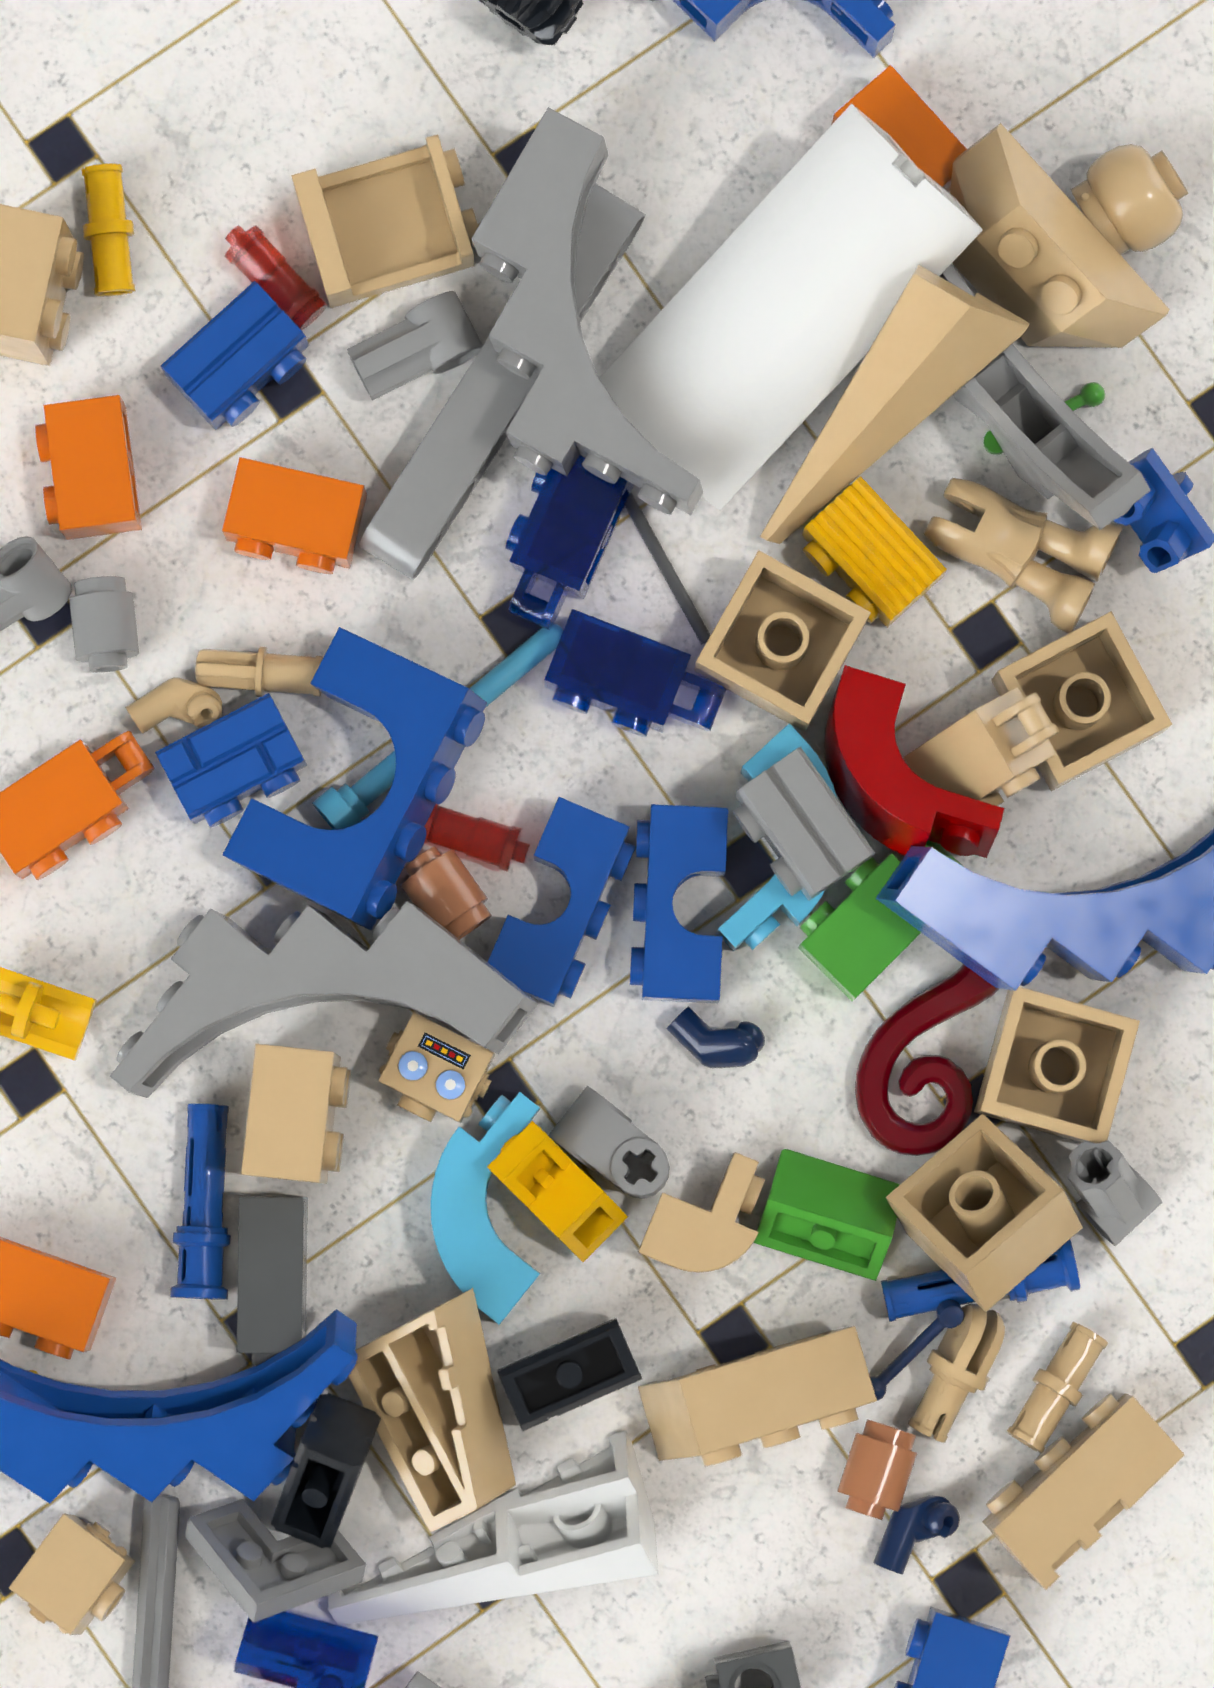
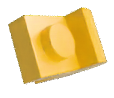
M533 1121L519 1134L511 1137L503 1145L499 1155L487 1166L583 1263L628 1218L619 1206Z

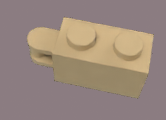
M1017 687L976 708L904 756V759L916 775L935 787L999 806L1004 802L998 792L1001 789L1006 797L1009 798L1041 779L1035 768L1057 754L1049 739L1059 733V730L1055 723L1052 724L1040 704L1041 699L1035 692L1024 698Z

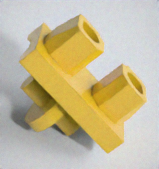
M0 967V1035L76 1061L97 1000Z

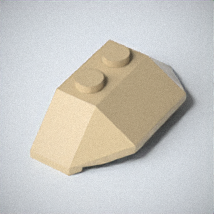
M1001 123L955 159L952 167L950 194L959 201L983 230L952 264L982 296L1029 322L1028 328L1020 337L1028 346L1122 348L1168 314L1170 309Z

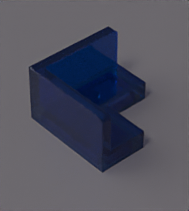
M286 1611L254 1623L248 1617L235 1661L234 1672L293 1688H367L379 1636Z

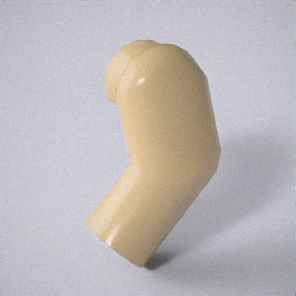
M182 678L167 680L125 707L142 734L168 717L202 728L222 716L221 698L211 687Z

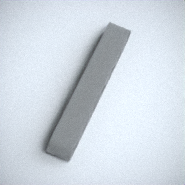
M595 184L587 202L577 245L576 301L580 322L630 246L646 215ZM489 337L377 510L359 542V547L412 580L422 571L506 440V430L539 375L533 372L530 379H525L499 364L496 359L500 353L494 350Z

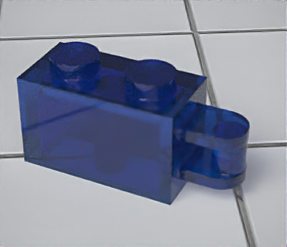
M581 455L577 458L568 476L552 468L547 476L536 472L531 491L537 493L538 497L529 517L519 514L512 526L505 549L513 552L509 562L515 570L523 573L510 602L508 612L548 630L554 625L568 592L580 598H585L634 487V484L620 476L617 482L612 484L592 474L582 466L585 457ZM536 579L555 586L549 602L530 594Z
M574 609L571 610L544 679L545 688L555 691L552 698L553 702L583 714L588 713L591 705L614 714L611 724L643 737H647L650 728L663 733L669 717L693 727L711 731L727 691L725 687L687 672L691 654ZM681 685L699 691L691 711L674 704Z

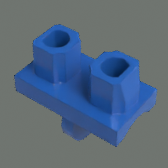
M1153 448L1144 451L1130 460L1129 463L1141 472L1151 491L1135 502L1126 514L1114 520V522L1132 527L1142 541L1139 557L1149 571L1158 573L1178 564L1183 559L1210 548L1214 542V533L1187 497L1194 484L1186 472L1172 475Z

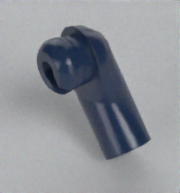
M689 1006L666 1028L702 1065L709 1068L744 1067L757 1059L758 1052L762 1050L765 1044L764 1034L756 1024L744 1021L737 1028L712 1030Z
M931 1495L901 1505L899 1512L893 1511L873 1563L903 1575L915 1543L939 1535L946 1538L956 1532L960 1523V1515L957 1508L946 1498Z

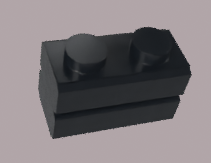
M616 1318L497 1370L522 1431L642 1379Z
M330 1393L319 1396L300 1441L271 1521V1525L275 1527V1530L323 1549L324 1547L331 1548L379 1426L381 1417L376 1414L377 1412Z

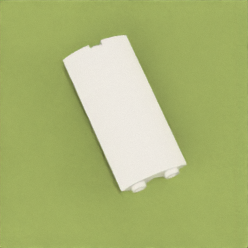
M851 103L599 379L623 416L658 452L698 478L703 490L702 498L718 510H721L864 358L917 266L921 265L940 276L983 229L954 196L915 165L886 131Z

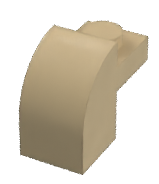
M736 1152L733 1153L710 1211L662 1193L638 1253L689 1272L718 1270L739 1259L751 1247L759 1233L735 1222L739 1211L751 1215L765 1181V1179L754 1175L759 1162Z

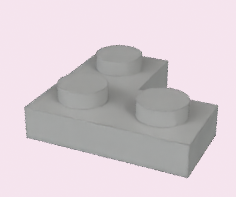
M244 1499L188 1518L185 1538L253 1623L362 1583L366 1563L339 1530L331 1548L324 1547L323 1549L292 1536L277 1541Z

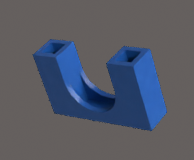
M339 627L310 684L330 699L382 723L393 742L396 756L395 776L388 795L378 809L369 817L353 826L337 830H324L308 826L251 798L222 855L243 868L371 931L377 919H381L393 906L397 895L395 883L406 862L414 860L421 851L427 834L425 825L435 805L444 802L450 794L456 778L454 768L464 748L473 745L479 737L485 722L483 711L487 702L471 689Z

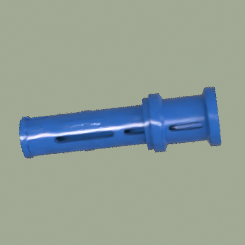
M188 1104L184 1211L182 1226H177L176 1232L173 1233V1243L179 1246L177 1285L170 1288V1297L228 1300V1289L222 1287L224 1247L231 1244V1235L228 1234V1228H222V1209L229 1106Z
M1069 1239L1005 1296L1008 1295L1010 1301L1016 1300L1017 1303L1027 1301L1028 1294L1065 1286L1071 1292L1080 1290V1280L1071 1240ZM942 1269L891 1281H881L890 1322L903 1317L936 1311L939 1304L945 1300H955L960 1305L975 1302Z

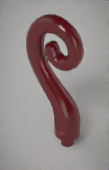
M964 964L952 975L916 995L894 1011L876 1029L861 1055L855 1081L857 1109L862 1122L871 1136L887 1150L912 1156L936 1153L961 1133L968 1124L973 1107L972 1085L963 1069L949 1058L940 1055H924L915 1058L903 1069L898 1080L899 1090L908 1097L917 1095L928 1083H935L943 1088L946 1093L947 1102L942 1113L934 1120L927 1123L906 1121L896 1114L890 1104L888 1095L890 1075L897 1058L906 1046L931 1028L992 997L1000 989L992 986Z

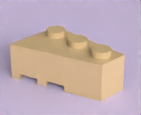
M473 1288L356 1349L355 1352L358 1353V1359L348 1377L363 1406L377 1412L376 1414L381 1417L377 1432L429 1532L478 1510L516 1485Z
M855 1326L827 1331L758 1351L755 1354L723 1364H714L696 1369V1372L670 1380L655 1381L638 1386L659 1461L702 1456L704 1466L718 1464L742 1456L739 1444L761 1438L763 1448L798 1439L801 1437L798 1426L815 1420H819L821 1430L856 1421L859 1419L856 1411L857 1407L877 1401Z
M1111 1393L1105 1396L1082 1417V1420L1088 1426L1070 1443L1063 1436L1058 1438L1034 1460V1463L1040 1469L1022 1486L1015 1479L1010 1481L986 1503V1506L992 1513L982 1521L984 1525L1027 1574L1045 1590L1060 1577L1055 1571L1081 1547L1084 1550H1088L1102 1536L1099 1531L1124 1508L1126 1510L1130 1509L1185 1455L1132 1395L1125 1393L1118 1400Z

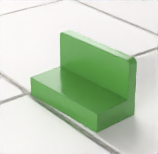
M783 1149L778 1159L771 1189L758 1224L757 1231L759 1233L754 1243L876 1281L891 1243L897 1216L887 1201L886 1196L900 1184L789 1149Z

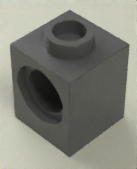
M789 1641L715 1657L714 1662L717 1674L705 1676L707 1688H735L736 1680L741 1673L748 1669H760L771 1677V1688H801L792 1646Z

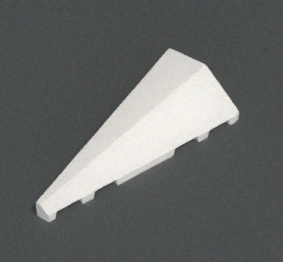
M625 1430L608 1437L609 1448L580 1464L571 1458L556 1466L558 1476L523 1495L518 1489H515L430 1536L432 1546L400 1563L394 1557L378 1565L380 1575L344 1594L340 1590L329 1594L328 1611L338 1625L658 1574L655 1522L633 1444L628 1433Z

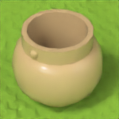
M1133 144L1118 146L1105 152L1089 167L1086 173L1087 179L1071 189L1083 214L1120 255L1130 249L1135 252L1153 249L1173 236L1181 225L1183 218L1179 199L1189 194L1163 151L1151 157L1143 147Z

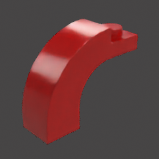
M845 665L827 719L824 750L828 774L835 792L850 816L874 839L903 856L906 855L911 846L925 847L927 841L941 844L945 850L956 855H977L987 858L999 831L1005 808L935 787L916 775L903 760L895 739V722L906 684Z

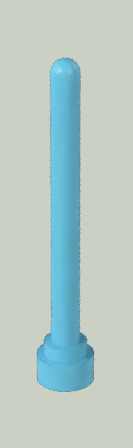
M555 623L546 624L469 689L486 701L487 707L563 643L565 634L562 627ZM395 750L351 787L345 783L338 790H335L331 786L312 802L315 809L333 830L347 828L361 822V819L370 813L367 806L392 786L396 770Z

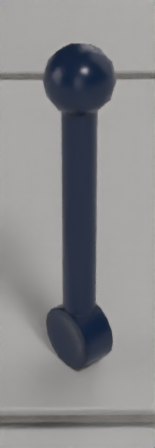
M945 1300L940 1303L936 1311L937 1318L878 1376H870L877 1401L885 1396L886 1385L945 1328H955L962 1323L964 1312L957 1301Z

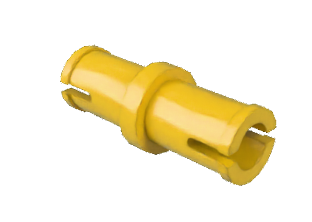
M97 164L82 168L88 213V223L83 225V236L85 240L91 242L95 280L94 295L118 296L135 292L128 237L134 235L133 221L126 220L122 182L123 167L120 164Z

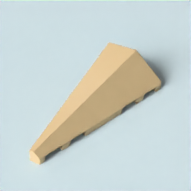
M918 265L760 537L767 541L781 544L1021 337L1028 328L1029 322L977 292L975 296H972Z

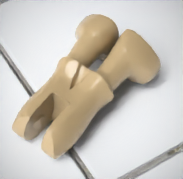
M951 478L943 494L944 497L957 507L980 517L981 520L975 532H972L949 520L934 516L931 518L924 535L944 552L999 576L1010 588L1017 585L1046 604L1049 610L1050 621L1053 625L1068 634L1073 632L1091 597L1095 583L1079 576L1055 571L1034 561L1038 550H1041L1064 562L1078 573L1098 582L1123 527L1110 522L1101 530L1094 525L1085 531L1074 530L1048 520L1047 513L1027 510L981 484L969 480Z

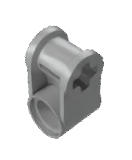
M586 1086L548 1135L557 1145L592 1172L594 1170L597 1171L623 1193L633 1198H648L656 1195L664 1188L669 1178L670 1166L664 1150L634 1126L629 1117L589 1086ZM647 1152L654 1155L655 1158L651 1166L657 1174L656 1178L651 1183L642 1178L637 1180L634 1185L627 1182L626 1178L630 1170L624 1163L625 1159L630 1154L639 1159Z

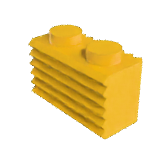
M861 476L804 527L802 536L808 542L802 549L804 554L826 577L836 571L839 577L852 589L845 595L846 599L871 612L867 620L870 624L879 618L888 628L943 578L947 571L943 564Z

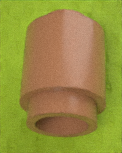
M434 846L404 867L410 877L402 883L401 887L412 903L426 912L459 940L474 931L492 916L484 905L488 898L453 849L441 855Z
M867 1419L863 1434H855L837 1492L849 1495L845 1508L880 1520L883 1519L886 1508L899 1512L917 1453L912 1451L916 1435Z

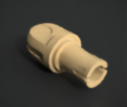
M978 1304L963 1306L964 1319L962 1323L955 1328H948L938 1349H932L927 1362L931 1365L929 1370L934 1376L914 1416L908 1422L912 1428L928 1437H931L933 1434V1438L939 1442H946L947 1435L968 1393H976L977 1389L985 1390L990 1380L987 1374L1001 1348L1005 1336V1325L1000 1314L995 1310L985 1312Z

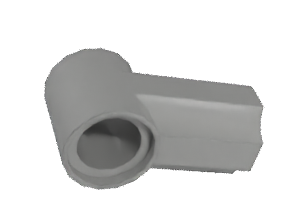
M455 291L444 292L422 302L405 315L406 320L347 349L353 365L372 401L430 371L434 374H439L460 366L479 353L483 345Z
M28 536L19 537L8 542L0 549V631L23 617L33 622L44 620L54 615L64 606L71 594V584L34 538Z
M1108 1140L1102 1143L1084 1141L1069 1155L1071 1171L1067 1178L1081 1198L1076 1203V1206L1112 1245L1116 1246L1163 1203L1153 1188L1128 1164L1123 1154Z

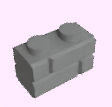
M801 747L795 749L736 791L735 797L741 806L732 811L735 818L754 843L763 837L778 857L777 860L770 864V867L791 896L801 890L808 901H810L868 861L875 854L872 847Z

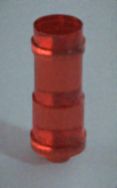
M238 225L226 236L225 240L231 247L227 250L224 257L231 264H234L251 283L257 282L301 330L307 328L323 313L327 304L319 297L320 294L314 288L312 289L286 262L287 259L264 236V232L257 225L247 231Z
M440 804L435 805L425 825L427 834L424 843L427 844L429 842L453 849L454 851L466 854V857L497 866L500 870L506 872L509 871L513 860L524 864L530 848V844L520 841L522 828L510 827L483 817L476 818L442 807Z

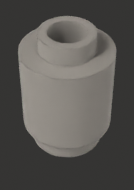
M101 576L75 582V596L70 598L69 602L76 661L89 662L90 672H113L126 669L128 667L127 659L137 656L139 654L133 593L126 591L125 578Z

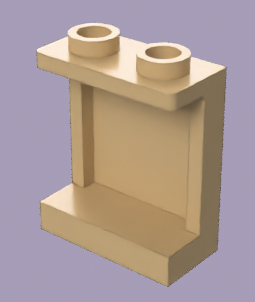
M438 134L426 137V145L320 177L317 175L316 168L291 175L330 308L475 266L472 237L478 228V224L472 208L460 210L454 190L456 187L465 185L459 160L454 148L443 151Z

